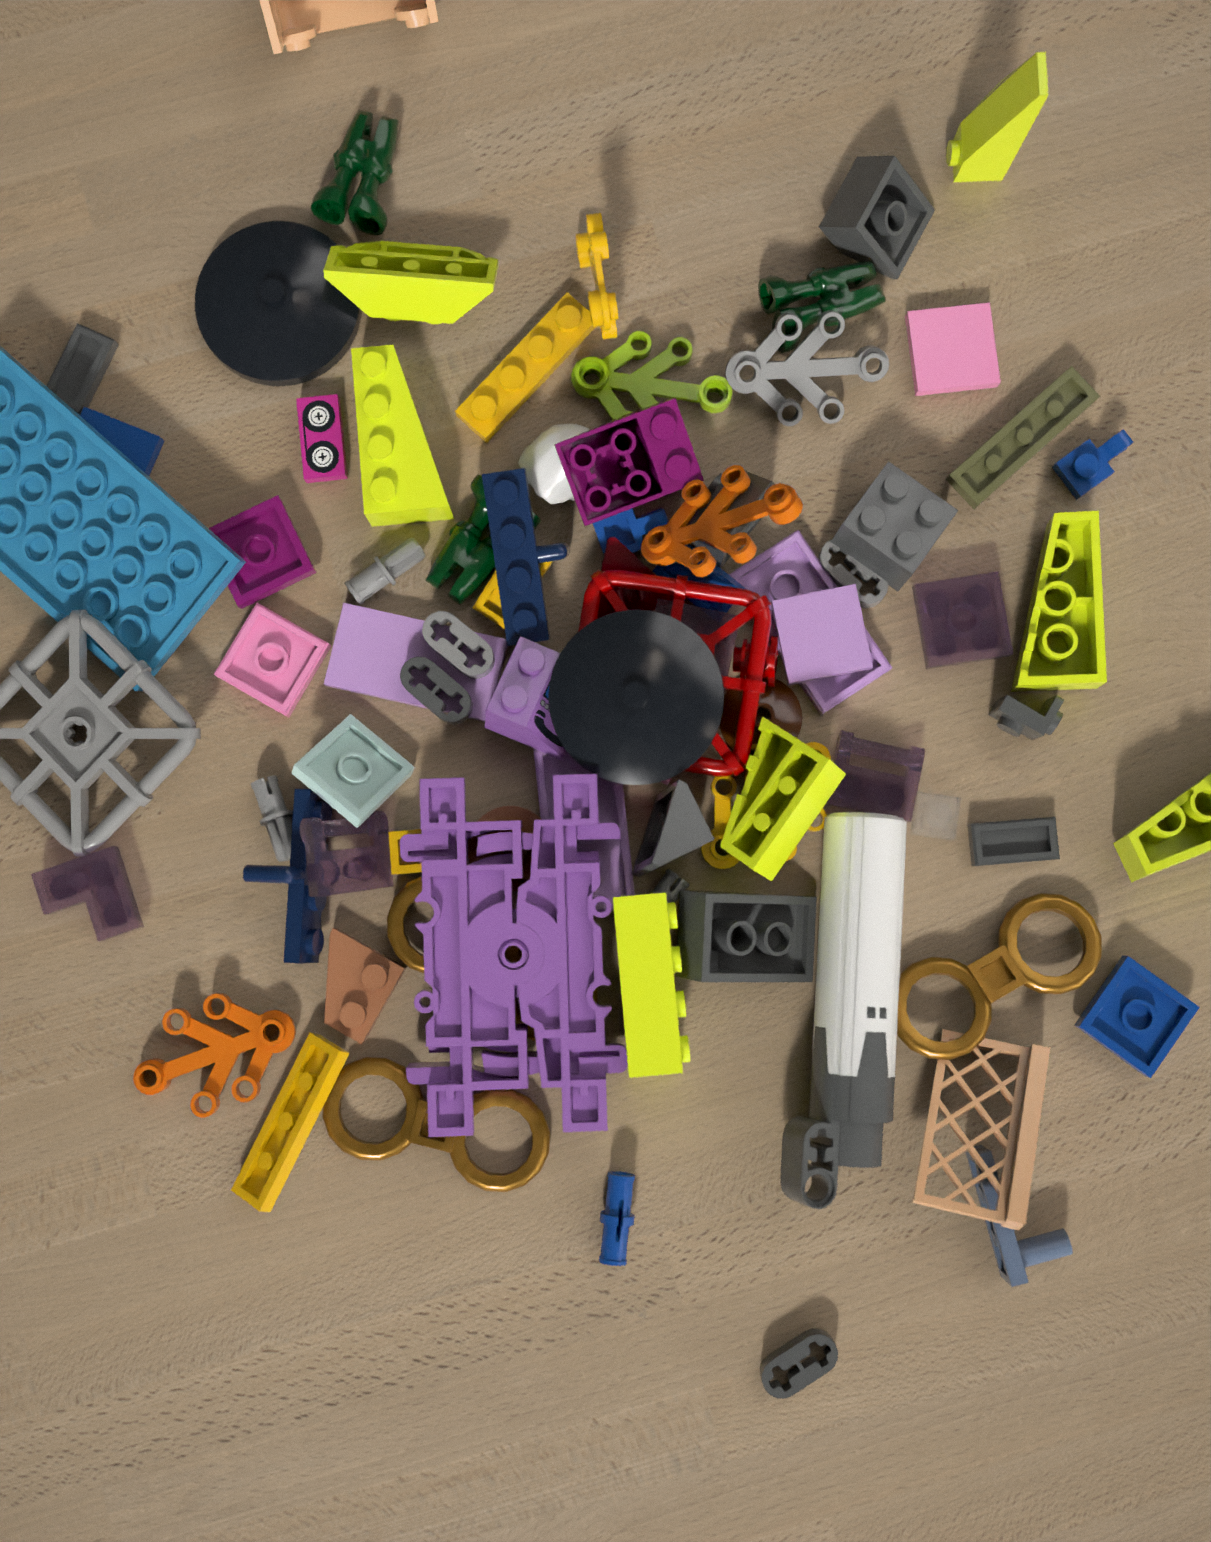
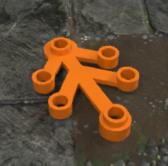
M733 465L728 467L721 475V483L724 487L696 523L688 526L686 525L696 511L709 503L711 492L701 480H692L687 483L682 490V498L685 501L667 524L657 526L648 532L642 541L641 552L650 563L658 566H667L676 561L688 567L696 577H705L714 570L716 566L715 558L706 547L700 546L690 549L685 546L686 544L700 540L729 554L736 563H746L756 554L757 547L747 533L739 532L732 535L725 531L769 516L776 524H788L800 515L803 508L802 500L793 487L779 483L768 488L763 499L727 511L737 496L744 493L751 483L750 477L744 468L740 465Z
M224 993L208 996L203 1004L204 1013L208 1018L213 1020L227 1018L250 1030L247 1033L233 1037L191 1017V1014L184 1008L171 1009L163 1016L162 1025L164 1030L171 1035L183 1033L209 1045V1047L169 1062L159 1058L146 1060L135 1069L133 1075L134 1084L141 1093L154 1095L167 1089L173 1078L215 1063L203 1090L196 1093L190 1102L193 1114L197 1117L205 1118L214 1114L219 1109V1096L239 1054L256 1048L245 1075L238 1077L233 1082L231 1088L232 1095L237 1101L249 1102L260 1093V1081L273 1053H280L286 1050L295 1039V1023L287 1013L280 1010H269L259 1015L233 1003L231 998ZM216 998L221 999L225 1005L224 1011L221 1014L213 1012L211 1007L213 1000ZM175 1013L183 1017L184 1024L181 1029H175L171 1024V1017ZM269 1024H275L279 1028L280 1035L278 1039L271 1040L267 1037L266 1028ZM147 1070L154 1071L157 1076L154 1085H148L144 1080V1074ZM243 1080L249 1081L253 1086V1092L250 1096H245L240 1092L239 1086ZM201 1096H207L211 1099L212 1107L209 1111H203L200 1108L199 1099Z

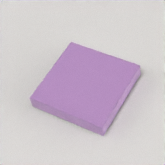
M856 584L771 601L788 685L867 670L873 667Z

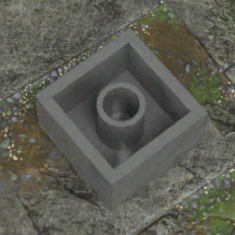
M888 461L842 523L831 543L839 547L842 553L845 555L849 554L886 580L888 585L898 592L916 571L958 510Z

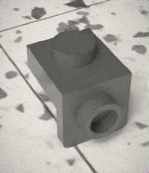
M1006 695L995 702L988 715L998 720L996 725L1004 732L1016 737L1022 734L1034 740L1044 736L1045 733L1051 735L1057 728L1063 717V713L1058 710L1063 704L1064 699L1057 695L1051 697L1044 702L1040 711L1036 712L1011 696Z

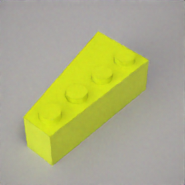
M394 345L351 348L364 515L372 527L454 519Z
M1099 511L1054 513L1046 525L1011 692L1098 689L1107 682Z
M666 893L613 897L629 1078L683 1073L682 1063L690 1062L688 1035L680 1036L678 1018L686 1017L684 991H675L674 973H682L680 947H671L670 929L678 928L675 902L667 903Z

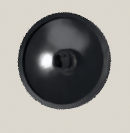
M268 221L250 225L237 231L225 239L212 252L205 262L197 281L195 314L202 337L213 354L226 368L236 375L257 384L291 386L319 377L334 367L344 357L359 330L362 310L324 278L323 270L330 248L337 245L332 239L304 224L290 221Z
M624 610L592 621L577 632L566 644L552 671L548 694L549 710L554 730L560 742L570 756L583 768L611 782L626 785H647L668 780L682 773L705 753L720 725L724 705V688L722 676L714 655L701 637L681 621L659 612Z

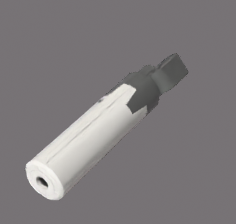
M839 812L830 813L824 818L809 1118L804 1116L794 1117L785 1126L782 1138L780 1175L781 1189L784 1195L793 1201L814 1209L826 1208L834 1200L837 1192L838 1166L857 1168L881 1167L883 1123L893 1121L907 821L895 815ZM811 1177V1179H812L811 1187H810L809 1190L806 1192V1191H805L806 1182H807L808 1179Z

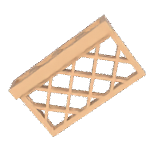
M942 1029L940 1041L949 1042L960 1038L964 1033ZM984 1038L971 1051L976 1061L959 1072L950 1060L937 1059L913 1203L1000 1223L1001 1227L1019 1231L1026 1224L1050 1048L1032 1044L1029 1048ZM979 1049L990 1052L983 1056ZM999 1053L1018 1057L1016 1073L1003 1082L987 1062ZM981 1065L995 1084V1087L976 1098L962 1077ZM946 1067L951 1077L943 1081ZM956 1082L970 1103L950 1114L940 1100L941 1090ZM1014 1082L1013 1095H1011L1006 1087ZM1000 1091L1011 1106L1010 1115L998 1124H995L981 1103ZM975 1108L989 1129L969 1141L955 1119ZM939 1109L945 1119L936 1124ZM949 1124L964 1146L944 1158L933 1143L935 1132ZM1008 1124L1007 1136L1005 1138L1000 1129ZM993 1134L1003 1147L1004 1156L1003 1160L988 1168L974 1146ZM968 1151L983 1173L962 1185L948 1163ZM932 1153L938 1162L929 1168ZM941 1167L957 1189L945 1198L924 1194L927 1176ZM1002 1168L999 1183L993 1173ZM987 1178L998 1193L996 1210L978 1207L967 1190ZM961 1195L967 1204L953 1201V1199Z

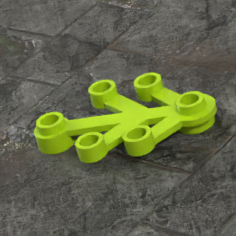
M635 331L629 335L626 343L605 358L600 359L590 356L579 360L571 373V381L575 391L585 398H597L612 420L633 413L625 410L612 390L628 392L640 409L658 403L653 397L656 396L700 403L705 411L720 413L729 406L732 398V387L727 379L722 376L714 375L707 377L701 385L657 378L672 366H684L691 360L692 344L684 337H677L671 340L666 350L632 374L616 372L632 358L643 360L651 352L652 341L650 336L646 332ZM641 340L646 343L647 347L642 351H637L631 345L634 341ZM677 346H681L687 350V354L683 357H677L673 354L672 350ZM591 373L598 375L600 378L593 385L586 383L584 380ZM711 392H717L721 395L722 400L718 403H712L707 399V395Z

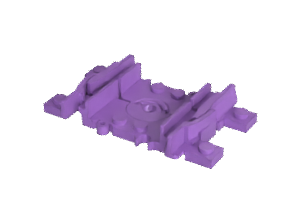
M597 774L553 775L554 819L534 820L533 834L521 832V820L466 822L465 778L419 779L422 834H406L400 839V855L406 862H422V892L415 898V902H428L434 910L433 918L429 922H418L415 924V927L423 933L424 980L433 988V991L429 989L421 990L414 999V1005L421 1013H429L433 1010V1016L426 1023V1047L429 1048V1053L450 1052V1061L409 1063L406 1067V1077L409 1083L428 1084V1137L473 1136V1090L527 1089L529 1075L540 1073L542 1088L562 1087L563 1132L608 1131L606 1073H621L627 1069V1051L625 1046L620 1043L605 1044L604 1018L612 1010L610 1004L599 1005L593 999L595 988L601 985H611L610 979L603 974L602 928L593 920V915L598 918L608 916L612 910V904L603 895L593 898L594 891L600 886L599 852L577 851V840L620 839V828L616 823H598ZM512 830V832H500L478 837L476 857L505 850H513V853L495 855L468 864V839L494 831ZM532 849L530 879L518 887L517 909H513L512 878H523L522 850ZM600 901L606 904V908L603 911L596 910V904ZM514 945L521 949L522 957L519 961L510 962L506 959L505 950L509 946ZM428 997L431 1001L430 1005H423L421 998ZM515 998H519L521 1019L526 1024H516ZM528 1025L534 1028L537 1051H528ZM481 1046L491 1050L512 1052L505 1054L482 1050L484 1067L474 1065L473 1047Z

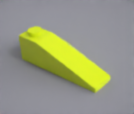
M1036 52L1003 78L960 123L954 139L948 141L946 149L947 166H953L954 182L1003 180L1049 95L1046 52Z

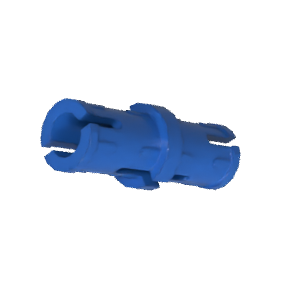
M609 1171L607 1174L608 1185L605 1210L600 1212V1222L604 1223L599 1261L610 1266L627 1265L626 1255L629 1226L634 1225L635 1215L631 1213L635 1175L628 1172Z

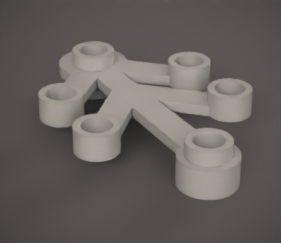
M828 310L819 316L817 326L785 361H769L785 340H795L802 332L801 320L793 313H784L777 318L775 328L754 351L742 350L735 353L729 359L725 374L729 385L735 391L744 394L756 392L776 411L777 418L785 426H794L799 423L803 411L797 401L785 399L768 381L770 379H786L817 408V413L824 422L834 424L840 421L844 415L843 404L836 397L828 396L809 377L857 374L867 382H875L886 375L889 368V359L883 350L873 345L862 347L853 357L810 359L829 338L838 337L845 328L843 317L836 311ZM832 316L838 319L837 328L832 332H826L824 329L825 320ZM787 319H793L796 323V328L791 334H783L781 331L782 323ZM871 358H878L880 362L879 368L875 372L866 371V363ZM751 365L755 370L753 377L748 380L741 379L739 375L741 368ZM829 403H836L838 407L836 414L826 417L823 413L825 406ZM789 405L795 406V416L791 419H784L782 417L783 409Z

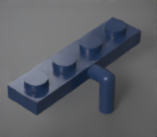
M526 468L482 474L507 646L516 645L520 636L533 642L550 640L540 563L566 558L570 553V547L565 542L537 546Z
M311 789L294 790L290 866L247 864L243 869V879L245 882L288 884L283 963H319V954L324 946L321 917L327 901V893L323 885L324 869L329 861V848L326 844L327 825L332 817V807Z

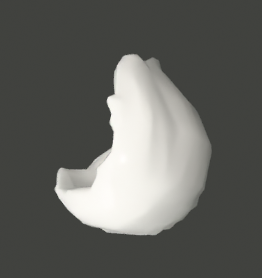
M553 425L542 432L521 454L518 464L521 469L526 468L528 484L534 488L535 493L539 497L544 498L550 504L564 503L569 499L574 501L554 444L590 430L582 425Z

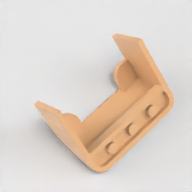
M260 0L273 54L282 53L284 45L287 51L306 49L311 46L309 39L316 37L317 33L396 18L397 21H405L407 28L439 22L434 0Z

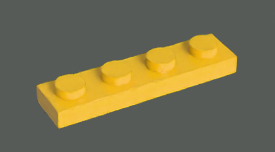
M567 292L455 410L456 416L487 443L596 328L592 327L590 311Z
M309 1033L231 1188L233 1193L259 1212H271L350 1054L319 1034Z

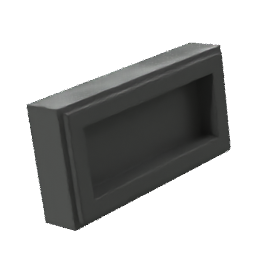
M77 323L46 386L77 414L81 415L83 408L89 407L119 344L114 339Z
M1056 817L967 824L971 866L1060 859Z

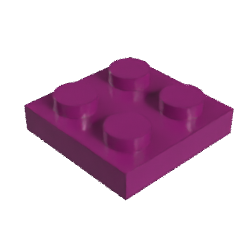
M278 495L208 528L246 561L244 566L228 584V588L240 609L317 573L285 505Z

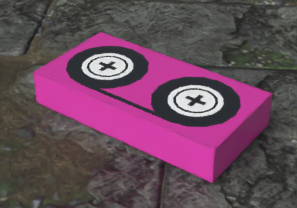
M338 394L296 398L305 482L315 483L348 479L341 404Z

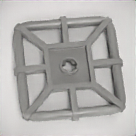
M85 609L72 610L70 615L60 620L22 661L17 660L9 668L10 674L0 684V710L22 686L42 706L23 728H0V739H23L38 754L42 761L23 780L0 756V781L12 793L10 798L18 806L24 805L61 845L72 851L77 857L89 856L92 851L103 845L139 806L145 807L153 799L152 793L190 754L196 744V739H201V728H196V723L190 713L150 673L152 668L144 660L138 661L99 620L89 615ZM87 634L125 671L123 676L105 695L87 679ZM69 637V679L52 695L37 679L35 673ZM138 684L173 720L178 728H135L115 706ZM74 724L78 726L85 725L87 729L85 742L78 741L75 743L72 740L76 734L72 729ZM135 739H178L176 744L139 782L116 761L120 754ZM105 771L127 795L90 833L88 788ZM53 772L71 789V829L37 794L38 788Z

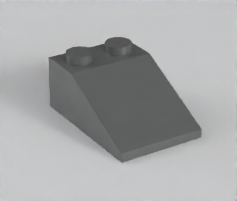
M680 890L677 946L680 947L682 973H676V977L698 982H813L817 897Z

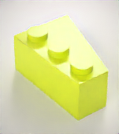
M762 716L758 728L761 731L754 756H749L746 769L749 770L741 795L737 794L720 847L755 872L773 881L846 773L829 758Z

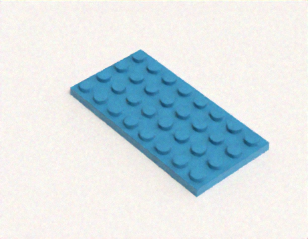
M0 346V571L57 622L70 615L72 610L85 609L89 615L99 620L138 661L144 660L152 668L150 673L155 677L244 566L246 561ZM87 634V649L121 678L125 671ZM138 684L132 688L135 691H143Z

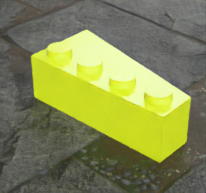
M1211 772L1113 843L1131 883L1211 851Z

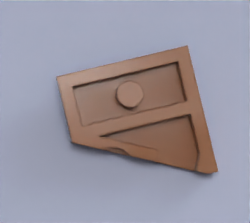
M333 928L329 936L324 1023L363 1044L405 972L406 967L338 928Z

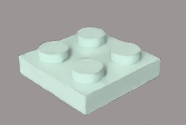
M350 714L294 764L292 774L358 828L412 775L415 767Z

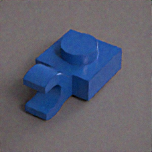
M1124 429L1099 448H1096L1093 442L1088 439L1056 462L1052 468L1077 500L1115 472L1108 462L1125 451L1134 442Z
M631 508L592 523L604 555L606 543L610 537H616L633 553L641 550L642 535L648 534L653 528L665 525L669 521L665 510L662 508L650 511L637 518Z

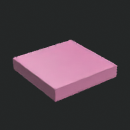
M990 302L907 311L905 322L915 396L998 387L1001 382Z
M256 603L214 675L289 718L330 650L331 645L261 604Z

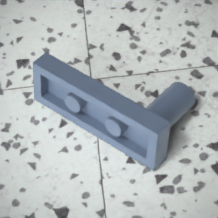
M981 1144L974 1146L988 1168L995 1165L992 1152ZM966 1151V1157L972 1178L974 1179L983 1172L969 1152ZM996 1171L993 1173V1175L1000 1183L999 1176ZM985 1178L975 1185L980 1206L996 1210L998 1193L988 1179ZM985 1220L1000 1276L1011 1287L1029 1283L1025 1270L1026 1267L1073 1254L1070 1239L1064 1228L1017 1241L1014 1229L1001 1227L1000 1223Z

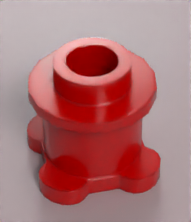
M771 636V644H768L763 678H768V687H775L778 665V636ZM745 638L743 639L742 647L735 646L733 652V672H740L741 679H745L751 644Z

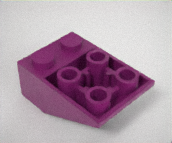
M676 398L656 403L554 444L584 526L683 489L692 480L704 481Z

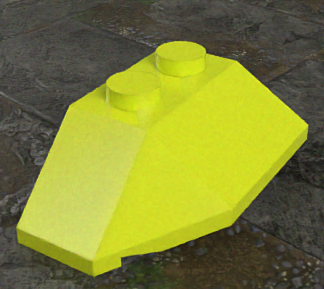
M373 241L356 243L349 247L343 245L331 246L323 271L324 278L369 317L385 318L389 321L410 320L427 322L429 324H453L494 291L498 259L485 257L478 252L463 247Z

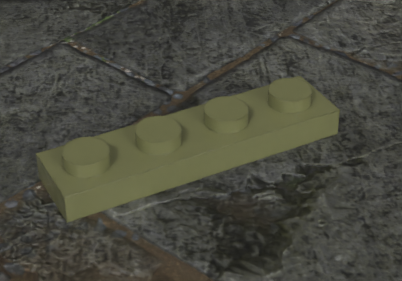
M1071 366L957 467L946 480L973 509L977 508L1090 407L1100 395Z

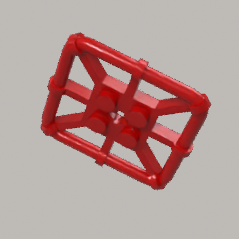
M598 569L590 575L592 580L588 583L584 593L578 632L592 621L598 619L602 594L615 612L628 610L612 587L674 595L671 617L679 621L682 620L685 597L747 607L712 634H698L714 655L715 646L754 618L745 679L722 676L723 688L743 691L733 752L730 751L719 734L716 733L711 744L723 760L700 757L692 766L683 771L715 777L730 776L732 774L737 777L745 771L743 766L747 763L751 753L760 694H765L766 682H762L771 629V611L769 606L772 603L766 595L761 597L758 593L743 588L690 581L686 575L677 574V578L624 570H606L601 573Z

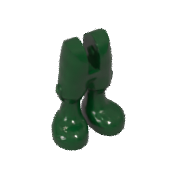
M359 109L345 134L339 150L337 149L336 153L333 154V165L336 173L331 182L318 190L313 196L311 211L318 219L332 225L342 224L348 211L350 220L357 229L369 235H381L385 231L388 218L384 209L378 203L377 192L379 185L385 183L393 172L391 163L396 147L399 121L382 116L378 123L374 140L369 141L373 126L372 112ZM362 172L360 184L351 199L348 209V195L353 178L357 173Z
M873 262L853 263L827 269L817 267L807 275L805 280L787 281L781 277L770 275L760 279L758 283L759 299L766 314L775 313L772 321V330L775 328L777 318L784 313L795 314L802 322L803 331L808 326L817 323L819 316L825 311H836L846 320L886 302L880 285H871L852 292L849 291L872 281L877 276ZM805 298L820 299L814 304L786 308L789 304ZM834 316L829 317L825 320L824 325L838 326V319ZM793 319L785 320L781 326L782 333L791 334L796 328L795 321ZM801 334L795 340H785L779 347V352L793 351L799 344Z
M479 474L475 476L470 485L471 491L476 498L471 516L468 521H460L450 528L449 538L438 554L425 580L436 589H439L452 575L457 565L463 567L464 571L458 576L448 594V597L459 605L496 568L491 534L483 541L480 540L482 531L489 521L482 476ZM532 512L534 528L536 529L541 519Z

